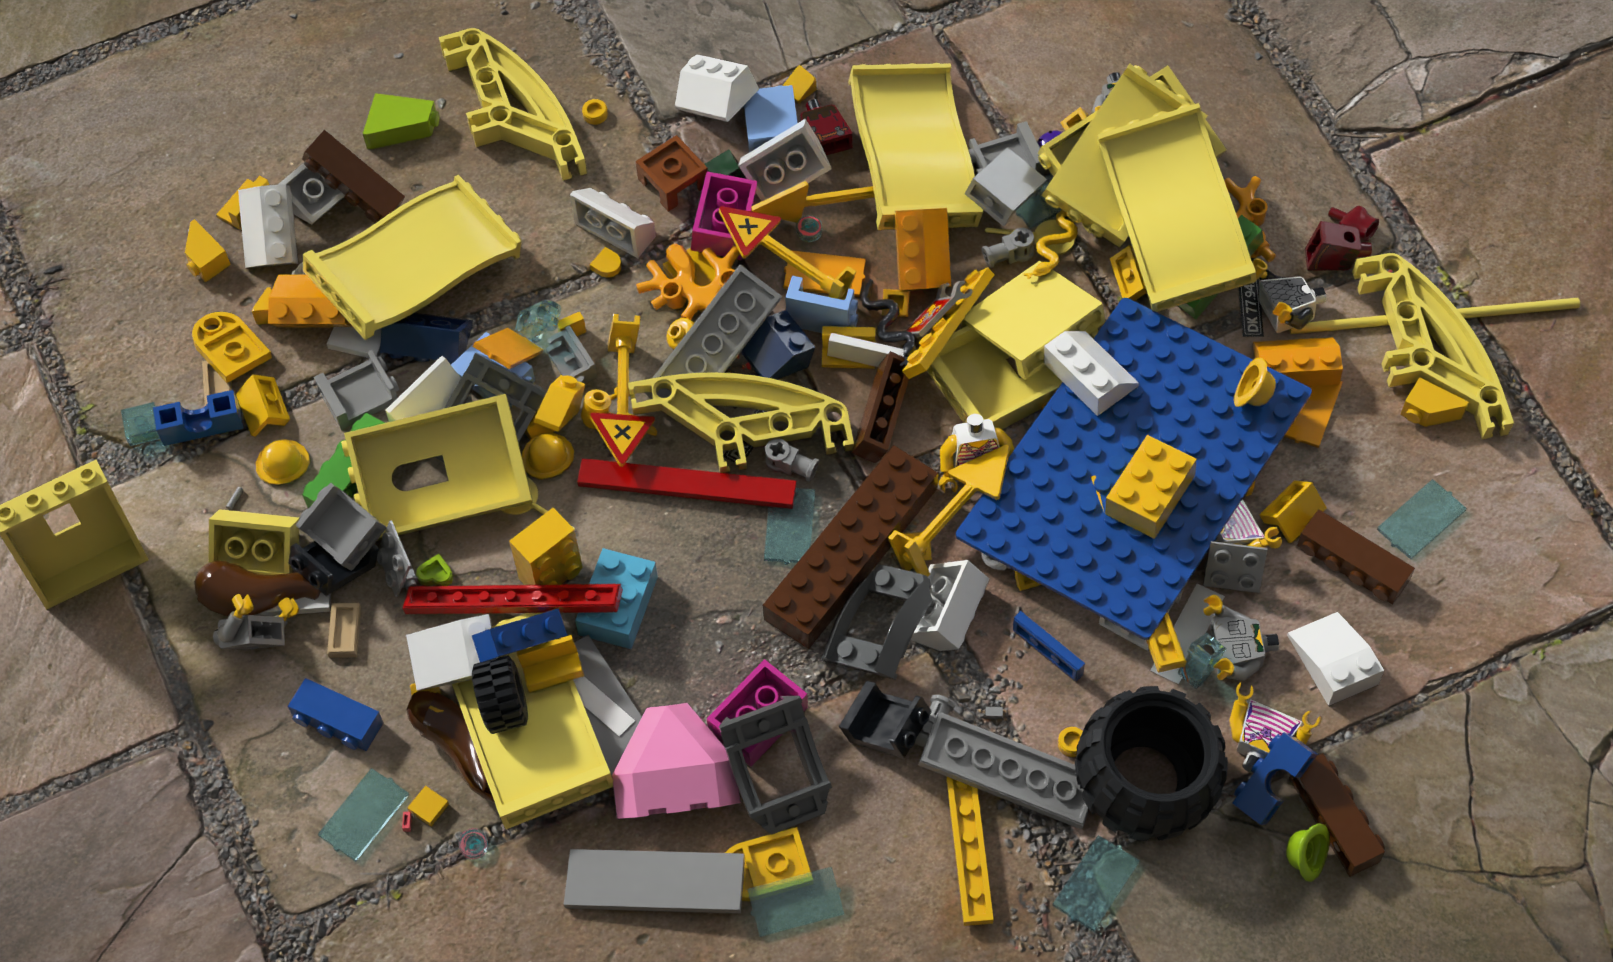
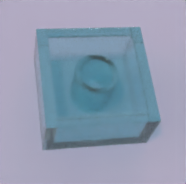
M154 402L121 410L125 437L129 446L160 439L156 431L153 407H156Z

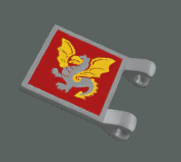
M958 281L954 284L950 296H947L945 289L950 284H942L938 288L936 299L905 331L911 332L915 338L923 337L958 300L971 296L973 290L968 289L963 294L960 287L965 281Z

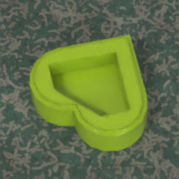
M440 554L424 562L416 570L417 579L424 586H431L433 584L435 586H449L453 581L452 571Z

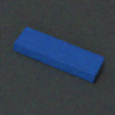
M1022 611L1014 617L1013 631L1074 681L1077 682L1083 676L1085 663Z

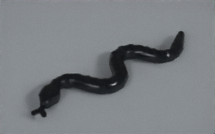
M870 279L862 292V306L869 311L889 309L888 314L878 323L876 334L878 339L887 343L902 340L908 341L903 346L905 360L900 364L902 367L908 364L907 358L916 351L915 336L909 331L886 332L900 314L899 304L892 299L870 301L873 280Z

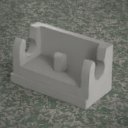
M570 325L547 340L550 346L546 348V351L561 375L572 376L584 384L597 378L593 360Z

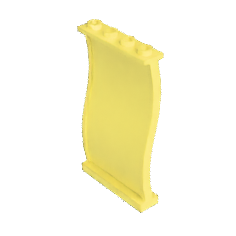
M951 63L862 64L852 66L848 82L851 85L857 125L871 173L878 230L895 229V211L947 208L948 228L978 227L983 209L965 195L975 175L955 107L950 77Z
M1199 103L1193 105L1184 104L1177 110L1168 113L1165 111L1153 115L1152 118L1133 120L1126 126L1107 128L1102 133L1097 134L1100 150L1139 265L1152 311L1159 312L1256 282V271L1220 171Z
M457 175L454 177L453 182L432 189L410 200L353 238L318 253H315L313 250L304 253L303 271L364 340H367L374 336L376 330L410 316L479 270L511 256L515 260L520 258L521 239L516 232L510 230L500 215H496L487 201L483 198L481 199L475 193L471 184L465 182Z
M525 613L512 619H505L492 626V628L541 613ZM516 652L507 655L514 661L523 686L528 710V720L525 726L491 734L483 723L474 692L473 681L469 680L452 684L505 829L613 787L611 773L574 680L529 693L523 668Z

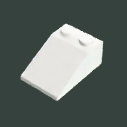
M1338 612L1288 632V638L1328 706L1379 685L1384 672L1383 667L1371 647Z
M489 614L461 619L406 635L417 691L472 680L473 665L480 663L472 635L492 628Z

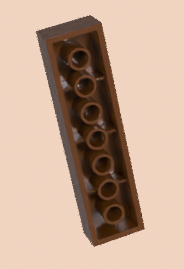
M893 445L763 604L764 620L804 647L810 649L842 609L854 589L870 574L891 548L888 537L894 530L903 533L938 489V472Z

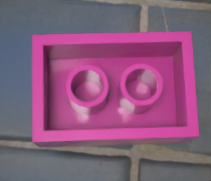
M713 172L706 173L692 230L691 251L703 252L706 248H711L716 255L725 257L730 249L736 246L719 213V208L723 206L752 212L751 207L755 204L758 181ZM741 254L738 256L737 259L742 260Z
M764 659L707 717V726L724 745L719 725L726 717L731 720L781 701V696H800L802 708L805 711L808 708V696L804 690ZM782 734L742 749L746 764L751 767Z

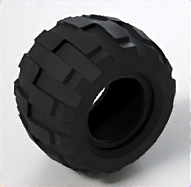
M1143 686L1134 693L1130 690L1124 691L1109 699L1105 706L1096 710L1086 723L1077 745V758L1075 761L1077 784L1080 785V789H1083L1082 797L1092 814L1097 813L1103 819L1102 824L1116 833L1117 830L1130 834L1129 839L1147 841L1150 837H1157L1158 841L1167 840L1181 835L1187 828L1190 830L1199 825L1208 817L1218 802L1227 780L1228 758L1225 757L1224 752L1226 749L1225 740L1219 726L1213 725L1210 721V712L1200 702L1195 705L1186 699L1187 694L1175 689H1171L1170 692L1160 691L1158 686ZM1148 747L1164 754L1173 764L1177 774V788L1174 793L1155 794L1141 790L1129 783L1121 775L1115 766V760L1120 754L1131 748Z

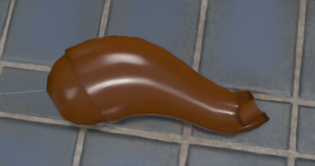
M212 561L205 564L198 571L194 581L198 602L210 611L223 616H229L232 611H236L232 599L237 594H240L242 599L247 594L249 595L254 608L246 615H256L278 606L279 602L284 598L297 600L305 597L316 600L321 593L299 572L263 575L250 572L240 565L227 561Z
M418 691L414 693L407 706V715L412 726L420 732L422 737L435 743L450 757L463 780L472 791L486 800L495 802L461 708L438 692ZM432 706V707H435V708H437V709L444 710V711H443V712H435V711L429 709V707Z

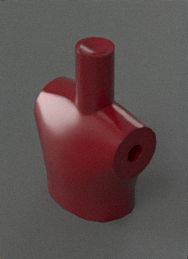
M1356 206L1348 213L1332 207L1328 213L1329 217L1340 221V225L1357 228L1360 233V239L1368 241L1378 229L1379 219L1369 215L1362 206Z

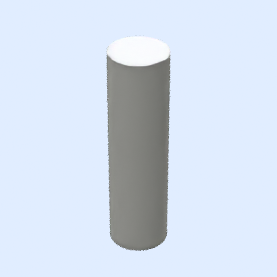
M237 487L226 505L228 510L233 509L244 491L243 488Z

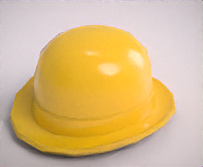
M1255 358L1244 370L1233 399L1235 407H1241L1247 403L1253 406H1262L1272 398L1276 388V381L1274 376L1267 371V363L1263 358Z
M543 433L535 436L526 444L522 451L525 471L531 477L539 479L552 478L561 474L569 468L574 460L575 451L571 442L564 436L555 433Z
M286 439L274 441L265 446L259 453L256 460V473L261 480L269 484L280 485L298 479L306 472L310 464L309 453L304 446L296 441Z

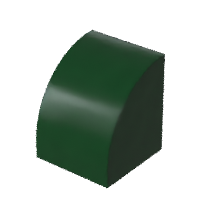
M729 149L705 163L708 172L747 179L739 167L738 160Z

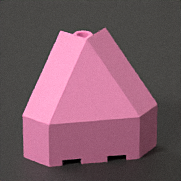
M682 703L647 708L612 774L617 819L644 817L660 813H676L707 807L715 808L740 803L739 789L725 747L690 705Z

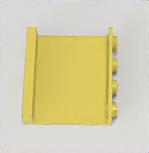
M1038 261L972 307L961 322L962 328L969 326L1014 358L1018 375L1025 380L1045 366L1044 346L1064 331H1086L1090 334L1106 322L1103 303L1053 269L1042 277L1031 276L1030 279H1027L1024 273H1032L1041 261Z

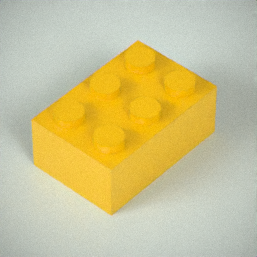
M1147 435L1107 495L1105 514L1155 539L1195 477L1197 459Z
M554 508L550 509L509 541L519 580L524 585H561L566 580L575 578L583 568L575 529Z

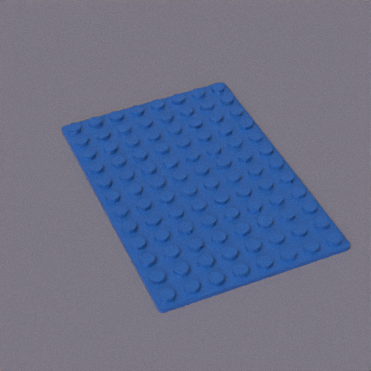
M1122 298L1098 331L1094 340L1139 383V386L1097 416L1062 382L1009 456L1000 499L995 500L983 493L957 529L956 538L1137 637L1148 640L1154 634L1164 616L1207 554L1211 541L1214 542L1295 421L1310 398L1312 390L1310 387L1267 367V371L1274 376L1276 381V388L1272 398L1262 406H1253L1247 403L1241 407H1235L1233 399L1244 370L1253 359L1162 314L1152 311L1129 298ZM1147 435L1197 459L1195 477L1155 539L1105 514L1107 495ZM1095 475H1096V479H1095L1094 485H1093L1091 476H1095ZM1096 491H1098V492L1100 493V497H1101V501H1102V506H1101V503H1100V501H1099V498H1098V495H1097Z

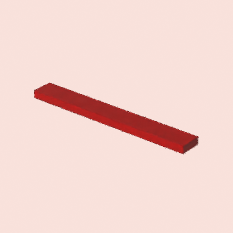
M582 458L577 480L579 487L793 509L797 487L795 480L625 463L621 467L614 461Z
M621 584L410 586L402 609L405 614L545 613L558 608L560 613L618 612L623 589Z

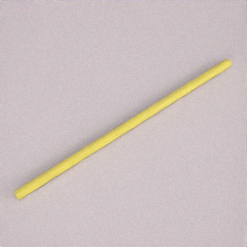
M1579 298L1459 308L1457 310L1465 319L1575 309L1580 307ZM1386 315L1309 322L1302 329L1291 328L1289 332L1290 334L1389 326ZM1400 315L1401 317H1403V318H1405V319H1409V318H1408L1407 316H1405V315Z

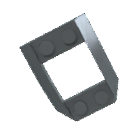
M475 353L445 408L465 404L476 384L496 396L506 394L508 402L521 409L514 422L519 443L547 392L538 384L535 385L490 360L487 356ZM442 455L435 457L444 462Z
M879 564L860 582L846 600L832 627L821 660L896 680V670L900 658H904L909 642L921 618L929 607L933 608L934 602L930 589H932L930 579L923 574ZM869 592L905 601L895 617L883 645L845 636L858 607Z
M781 696V701L731 720L726 717L719 725L727 757L749 816L771 835L825 814L828 805L827 796L829 789L832 788L818 755L808 720L804 715L800 696ZM791 731L811 786L761 805L742 749Z

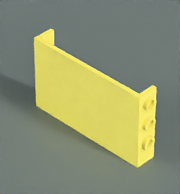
M1129 63L1041 196L1046 198V203L1051 207L1061 208L1067 212V216L1076 223L1082 222L1088 226L1089 231L1093 235L1100 238L1103 236L1120 248L1129 235L1100 150L1097 134L1102 133L1107 128L1126 126L1133 120L1152 118L1153 115L1165 111L1168 113L1177 110L1184 104H1190V100L1181 94L1176 95L1169 90V87L1160 80L1155 81L1147 75L1143 68ZM1201 111L1203 119L1205 121L1208 115Z

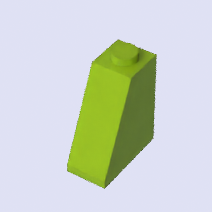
M375 93L363 131L366 148L376 149L432 136L434 126H438L440 114L436 111L434 101Z

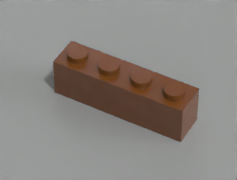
M323 130L303 154L302 160L304 165L313 173L318 172L325 178L324 181L329 187L334 190H340L351 205H358L365 211L366 217L374 223H377L396 210L405 198L402 193L326 130Z
M891 351L878 365L852 450V454L875 464L888 451L909 381L902 372L906 365L900 366L905 360L904 357Z
M1319 509L1301 532L1297 544L1305 554L1318 558L1329 569L1339 571L1349 577L1350 581L1355 585L1365 587L1373 592L1378 599L1387 601L1392 605L1411 580L1415 569Z
M1322 753L1316 756L1301 778L1290 774L1289 780L1315 822L1326 825L1330 833V846L1349 877L1381 862L1385 853L1384 843L1380 836L1374 835L1370 829L1367 815L1355 805L1350 788L1342 784L1338 778L1337 768L1332 761H1328Z

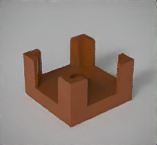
M677 135L636 161L638 180L644 186L647 185V179L659 191L660 203L668 212L678 206L677 193L697 181V189L701 191L706 173L708 172L706 165Z

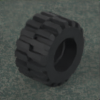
M506 655L474 664L472 670L473 687L478 708L487 730L491 734L525 726L528 720L525 694L517 667L511 657Z

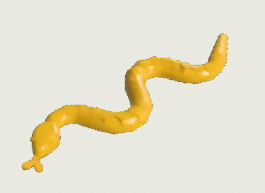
M1061 210L1056 215V223L1060 228L1068 232L1047 235L1038 240L1036 243L1038 254L1050 262H1041L1032 273H1024L1027 279H1030L1031 276L1042 277L1058 265L1059 257L1054 251L1047 248L1048 245L1065 244L1072 242L1077 237L1078 227L1073 222L1065 219L1067 212Z

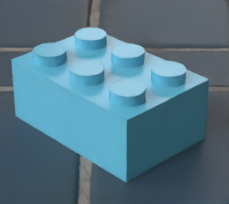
M602 548L589 584H621L623 592L618 612L578 613L575 620L578 635L583 637L589 635L591 639L632 649L658 578L656 562Z

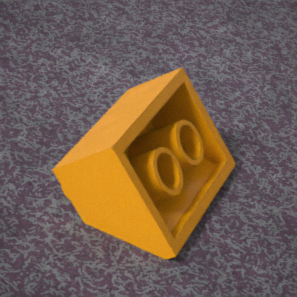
M947 208L895 211L899 290L939 288L944 283H949L948 287H951Z
M307 275L277 276L269 296L268 324L276 327L298 328L353 327Z
M1333 337L1257 341L1252 344L1254 359L1263 358L1267 363V367L1306 386L1340 384L1343 372L1340 346Z

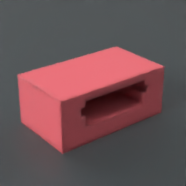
M403 812L402 829L404 832H411L412 814L411 812Z

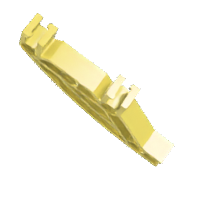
M469 28L439 37L448 71L468 66L470 77L482 108L466 113L476 147L503 140L555 160L563 181L572 178L567 166V162L575 160V163L578 164L580 176L587 174L584 155L565 111L546 83L524 60L504 44L476 28ZM504 87L529 113L510 106Z
M1387 253L1356 259L1352 273L1355 280L1360 279L1357 287L1359 295L1385 290L1382 304L1397 350L1387 351L1382 361L1383 371L1387 372L1390 370L1387 379L1388 386L1394 387L1415 383L1420 377L1469 402L1466 411L1474 415L1481 439H1488L1493 436L1492 432L1495 425L1494 422L1491 423L1490 417L1492 416L1496 417L1501 428L1499 431L1500 436L1508 435L1514 421L1498 376L1479 339L1452 302L1424 274L1398 254ZM1386 269L1392 270L1394 273H1390ZM1400 315H1405V316H1407L1409 319H1405V318L1401 317ZM1429 333L1437 342L1439 347L1442 349L1446 357L1434 350ZM1416 361L1422 362L1425 366L1418 365ZM1396 366H1405V368L1397 370ZM1483 399H1488L1493 404L1486 403Z
M718 372L678 374L628 383L633 415L663 411L715 446L720 473L730 472L727 461L724 462V450L736 449L739 457L736 460V466L738 465L739 470L747 469L743 440L753 447L765 446L769 441L777 438L783 439L786 442L811 438L818 427H821L826 455L837 452L834 443H831L830 432L843 431L845 451L853 450L854 447L846 406L827 395L792 383L755 375ZM666 388L671 391V395L667 398H661L657 395V392L660 389ZM635 393H652V399L636 403ZM713 406H734L768 412L729 418ZM830 412H836L841 416V419L837 422H832L827 419L826 415ZM778 421H783L787 424L788 428L784 431H777L773 425ZM729 430L735 436L732 440L725 441L720 437V434L723 431Z

